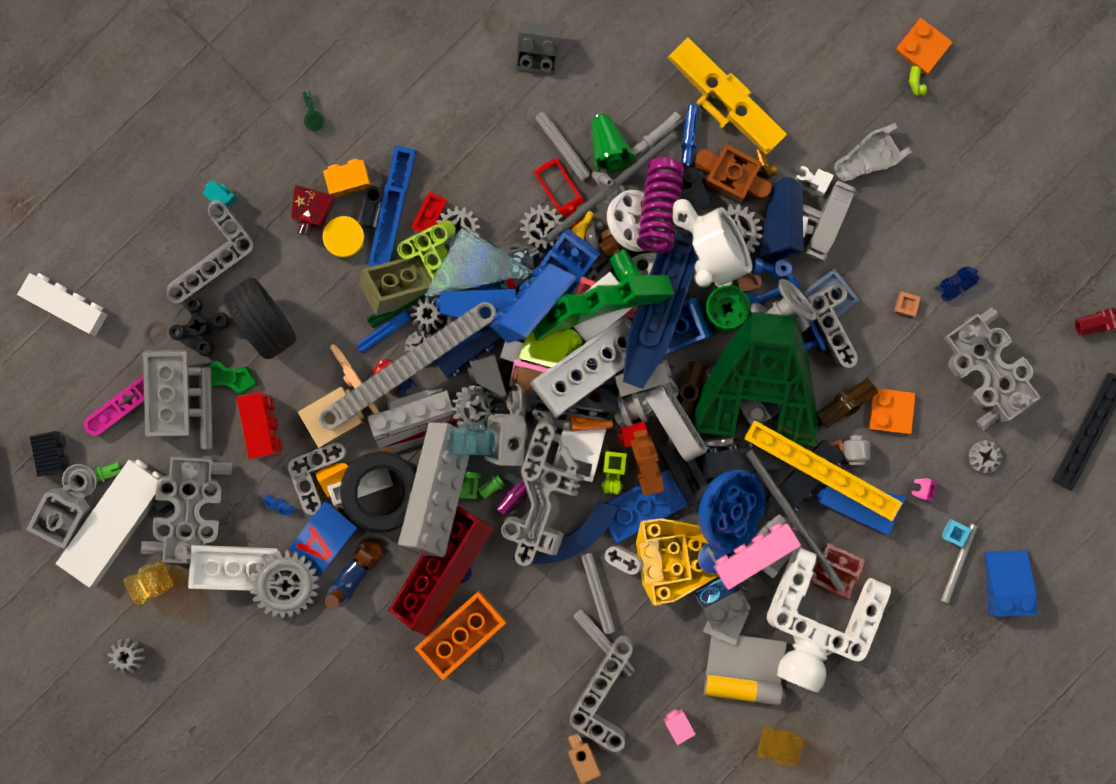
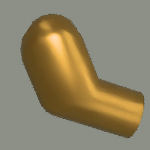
M761 149L755 151L756 160L762 162L760 169L768 178L776 176L778 174L777 166H769L766 154Z

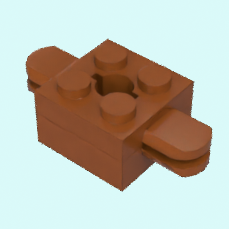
M725 144L720 156L707 149H702L695 158L696 167L709 173L704 185L739 204L744 199L746 193L759 200H763L771 191V184L756 175L762 162Z

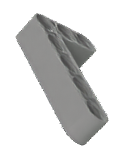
M213 200L209 203L208 215L228 241L167 286V298L172 303L184 301L249 254L253 249L250 235L225 203L220 200ZM215 206L223 208V213L220 215H214L211 211ZM227 223H234L236 225V229L232 232L226 231L224 227ZM239 240H248V246L240 248L237 245ZM228 251L232 253V257L229 260H224L221 258V254ZM211 263L216 268L212 272H207L204 270V266ZM190 276H196L199 281L196 284H190L187 279ZM174 288H179L182 294L173 296L170 291Z
M619 636L614 641L572 709L570 724L574 729L612 752H619L624 748L625 733L621 728L595 712L631 656L633 642L627 636ZM620 643H625L629 649L627 651H620L617 646ZM609 661H615L618 664V667L615 669H610L607 666V663ZM604 679L607 684L605 686H598L596 680ZM592 696L596 699V702L589 704L585 698ZM582 714L585 720L577 721L574 716ZM595 725H600L603 728V730L601 732H595L592 729V727ZM613 736H618L621 739V741L619 743H613L610 740V738Z

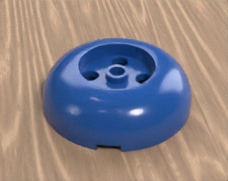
M730 470L717 476L706 488L700 501L698 520L703 537L715 549L726 553H734V549L742 544L747 546L758 532L757 524L760 515L764 516L765 492L759 478L745 470Z

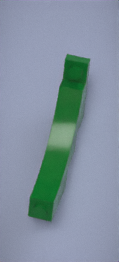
M630 275L618 285H597L587 294L564 295L533 329L536 341L544 340L553 332L565 331L584 321L613 311L640 305L663 303L674 295L669 276Z

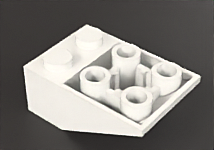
M563 428L561 441L564 446H567L578 466L576 473L583 476L584 481L592 482L606 429L571 431V428ZM558 446L554 465L567 470L568 466L559 451L560 446Z

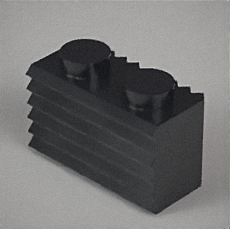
M59 431L30 436L37 477L64 473L70 465L68 456L64 455L65 437Z

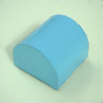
M950 519L943 530L942 538L963 547L972 529Z

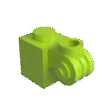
M605 452L603 473H606V479H604L601 485L604 494L613 493L618 495L621 491L623 484H621L620 475L625 474L627 454Z

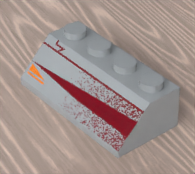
M447 390L368 416V421L379 450L393 454L424 444L429 423H448L461 430L460 426L457 425L458 419H453L456 413L451 410L453 404Z

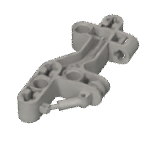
M547 419L541 420L536 426L521 471L532 504L528 518L523 520L513 516L508 517L501 529L502 535L506 539L519 543L515 552V560L521 566H527L532 563L536 550L550 555H557L564 535L555 529L545 526L553 502L550 492L555 490L577 496L578 491L576 489L580 488L579 481H583L584 478L576 473L577 464L567 446L563 445L561 435L555 433L554 423ZM544 426H547L549 432L546 433L544 440L540 439L543 432L542 429ZM552 440L558 442L560 446L559 451L568 466L567 470L546 462V456ZM541 446L544 449V453L540 455L535 454L533 447ZM534 460L537 462L534 468L535 471L531 474L528 468H530ZM553 472L557 475V479L550 481L547 479L546 474ZM561 476L567 477V479L563 480L565 485L559 484ZM513 524L517 527V531L510 532L506 526ZM525 546H530L527 556L523 557Z

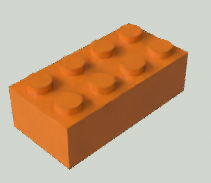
M478 590L429 634L428 637L419 643L415 650L437 675L444 680L504 626L507 621L482 592Z

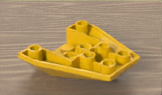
M662 518L640 522L636 540L638 556L642 558L644 563L640 573L642 585L653 605L675 602L718 577V574H709L703 571L699 565L698 554L700 549L705 544H708L702 535L700 526Z

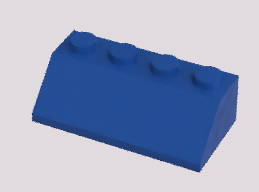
M552 264L538 266L532 272L533 277L530 280H526L519 287L521 291L517 295H513L506 302L508 306L504 310L501 309L494 316L495 321L490 326L507 343L525 339L576 280V277Z

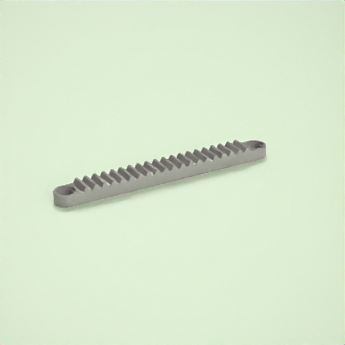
M483 302L466 312L323 410L319 416L320 424L326 429L338 427L492 322L496 315L495 307L491 303ZM482 307H489L491 309V316L488 319L480 316V309ZM327 413L335 415L336 421L334 424H328L325 421Z

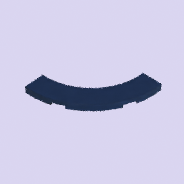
M598 500L594 510L584 524L576 531L563 537L557 555H550L536 550L532 564H546L566 560L586 550L609 527L618 506ZM525 546L523 557L527 556L530 546Z

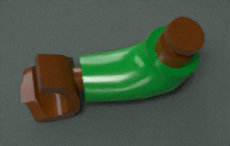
M607 229L601 233L599 246L607 257L611 254L613 255L609 259L619 281L622 282L630 275H642L626 248L620 249L623 246L616 241L610 230Z

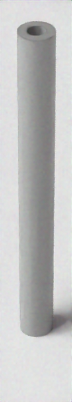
M969 525V528L972 530L964 546L960 548L941 598L942 602L947 604L950 602L978 526Z

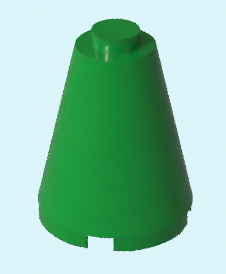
M604 113L596 115L591 121L595 170L597 172L606 170L607 173L619 171L628 166L630 159L634 160V153L612 118Z

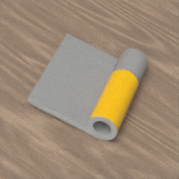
M711 635L704 695L780 705L781 702L785 701L786 690L782 689V678L777 676L779 662L785 655L787 642L739 635L734 646L723 640L718 641L716 637Z

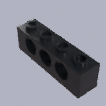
M555 384V389L558 392H565L562 384ZM530 386L529 409L551 412L534 388ZM605 386L597 387L561 414L610 421L616 413V390Z

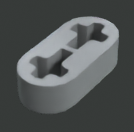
M612 546L605 552L606 561L627 574H637L643 569L644 563L642 558L621 546ZM617 551V556L621 557L622 559L618 558L614 560V555H612V552ZM635 560L634 564L637 568L631 569L632 565L628 562Z

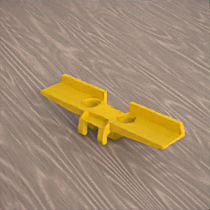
M689 38L683 41L668 56V59L703 94L696 104L702 105L720 123L719 127L721 129L731 122L766 155L787 135L749 97L752 93L732 73L726 75ZM715 78L718 81V85L715 88H710L707 85V79ZM710 96L714 99L718 98L728 108L727 118L707 100ZM739 106L746 108L747 114L745 116L737 115L736 110Z

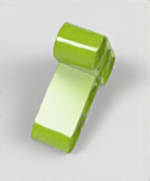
M442 221L409 237L398 245V254L403 259H410L420 255L437 287L446 288L458 278L457 270L443 245V242L452 238L455 234L456 229L452 222ZM441 228L445 231V235L441 233ZM424 236L427 237L429 244L425 241ZM443 273L447 276L448 280L443 277Z

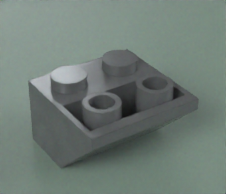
M521 21L518 35L516 70L556 75L562 27Z

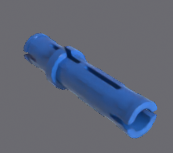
M697 104L687 105L680 162L684 167L693 166L694 151L697 148L696 133L700 106Z

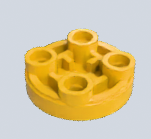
M336 217L324 228V245L336 257L348 258L354 256L364 246L365 235L363 228L351 217Z

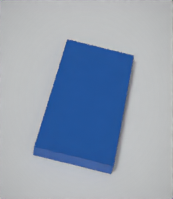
M670 468L660 473L664 492L644 496L639 484L606 502L618 506L615 516L608 527L616 544L637 534L641 521L664 519L689 505Z

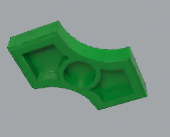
M219 360L205 367L211 368L212 389L217 386H229L239 395H242L258 385L248 367L229 369Z

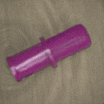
M523 478L511 492H507L508 495L496 507L503 515L507 516L511 509L521 502L520 499L527 492Z

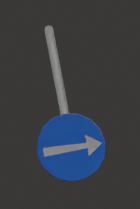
M709 543L705 544L698 554L699 565L703 571L709 574H717L713 566L717 564V559L727 555V553L715 549Z

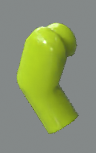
M913 66L910 71L909 84L914 95L918 97L919 95L925 96L927 94V86L925 84L920 85L919 82L921 68Z

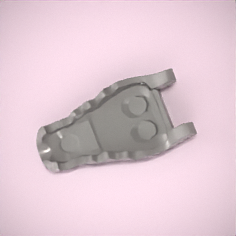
M896 122L871 132L849 154L836 161L834 170L841 181L847 182L858 176L889 169L913 153L910 147L899 152L890 136V133L898 129Z

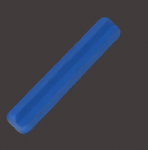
M406 311L401 312L357 343V348L361 353H365L408 323L411 317Z

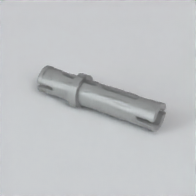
M674 112L650 134L644 135L641 138L642 140L631 149L634 153V160L637 161L683 122L677 112Z

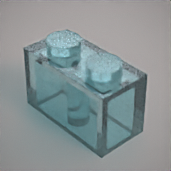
M458 424V428H449L448 454L492 455L493 430H486L485 425H472L471 429L469 424Z

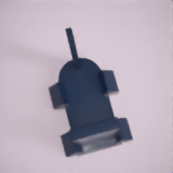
M408 378L398 385L397 390L406 396L405 391L412 387V383L415 387L417 385L411 378Z

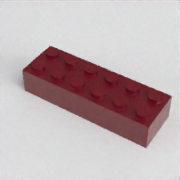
M457 505L445 557L422 554L388 608V611L411 630L428 637L494 528L468 510Z

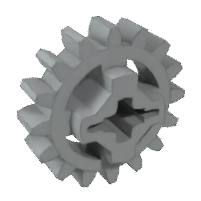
M538 205V210H534L531 207V214L524 213L526 220H521V224L525 227L520 228V232L526 233L523 236V240L529 239L528 245L536 244L537 250L540 245H543L544 250L547 249L548 244L554 247V240L550 243L545 236L562 223L559 222L562 215L556 216L555 208L549 211V205H546L545 209ZM544 215L550 216L553 220L549 221ZM537 216L536 221L534 223H530L532 218ZM540 219H542V223L545 226L544 236L539 228L541 224ZM531 234H536L540 237V240L535 239Z
M455 206L454 212L448 208L447 215L440 214L443 219L442 221H448L457 216V219L450 222L454 224L455 228L461 223L463 231L455 232L450 240L448 239L443 242V245L446 247L449 244L450 251L457 247L458 251L461 252L463 246L468 250L469 243L475 245L473 238L480 237L476 232L480 230V226L475 225L478 222V218L472 219L474 213L471 211L467 214L465 207L462 211H459L458 207ZM466 219L471 223L472 229L466 227ZM441 228V233L445 235V231ZM467 237L466 240L459 242L460 239Z
M463 387L462 392L456 393L458 400L452 401L456 404V407L451 408L452 411H456L453 419H459L457 425L463 426L465 430L477 431L478 429H484V424H487V418L493 415L490 412V409L494 408L493 405H490L493 398L487 397L489 392L483 391V387Z

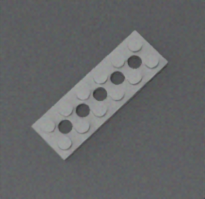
M626 315L530 383L555 417L559 416L624 368L626 348L620 347L617 341L618 339H623L627 343V336L632 322ZM602 350H608L611 353V359H606L602 354ZM587 361L594 362L596 370L589 369ZM571 372H577L580 375V381H574L571 377ZM555 384H562L565 392H558L555 389Z

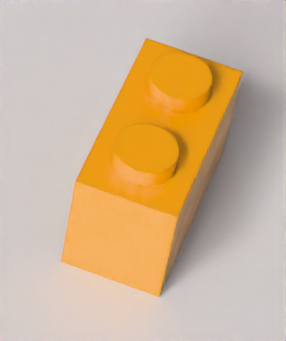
M352 159L345 165L334 164L323 171L329 194L335 198L365 190L371 186L363 160Z

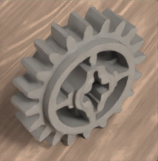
M729 204L727 213L737 225L743 239H749L746 246L748 251L753 254L755 250L752 246L759 247L760 245L756 239H762V235L757 232L763 228L756 226L760 219L753 220L755 212L747 214L748 207L741 211L740 204H738L736 209L733 210L732 205ZM740 219L748 225L750 231H746L741 226Z

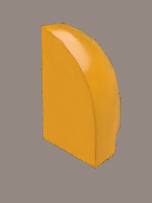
M346 463L332 464L315 472L327 498L330 497L327 486L342 481V477L349 467Z

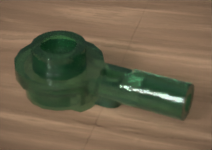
M305 91L302 95L308 113L304 117V124L308 130L318 131L324 126V118L321 113L315 111L310 91Z

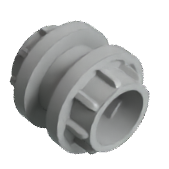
M647 390L632 393L627 397L620 396V393L616 394V413L614 417L618 425L621 427L626 425L627 427L633 426L634 420L640 418L642 422H647L649 417L654 415V411L646 399Z

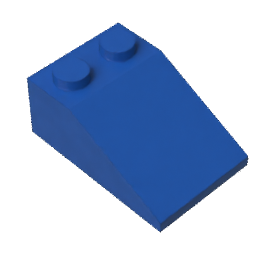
M700 298L684 301L665 355L715 336Z
M1027 550L984 552L988 614L992 616L1038 615L1036 590Z

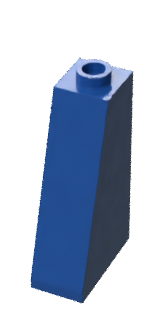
M516 290L440 292V298H436L437 310L441 311L442 316L458 319L478 304L488 302L495 307L497 314L501 309L504 310L508 306L506 302L516 294ZM482 307L480 309V316L488 319L491 316V309L489 307ZM495 319L489 324H487L486 327L492 328L490 325L495 321Z
M827 485L821 486L816 495L819 498L817 503L884 535L890 534L906 497L886 493L902 502L893 521H890Z

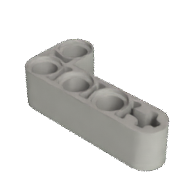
M830 285L808 297V301L816 314V319L813 321L819 332L823 334L826 346L836 364L840 367L851 368L856 365L858 357L832 308L846 299L847 291L842 285ZM834 288L839 291V297L836 300L831 296ZM816 298L821 301L819 309H815L813 306ZM826 316L831 320V324L827 328L823 325V319ZM835 335L840 337V343L837 346L832 342ZM845 355H849V357L847 358L848 362L843 361Z
M668 378L669 383L653 387L646 392V399L686 462H690L706 453V445L676 398L679 394L677 384L673 379Z

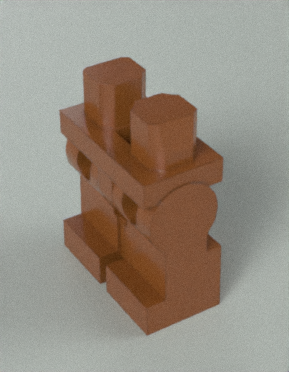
M646 430L634 432L635 440L630 442L637 465L639 466L636 467V474L643 495L647 496L664 492L662 477L657 461H659L652 438L647 436Z

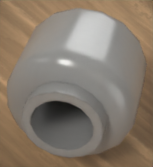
M850 436V440H846L843 443L844 461L848 462V465H865V462H868L871 458L870 442L863 440V436Z

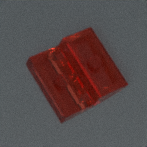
M826 543L822 553L845 585V588L838 591L819 562L815 566L809 584L848 600L854 584L860 576L865 559Z

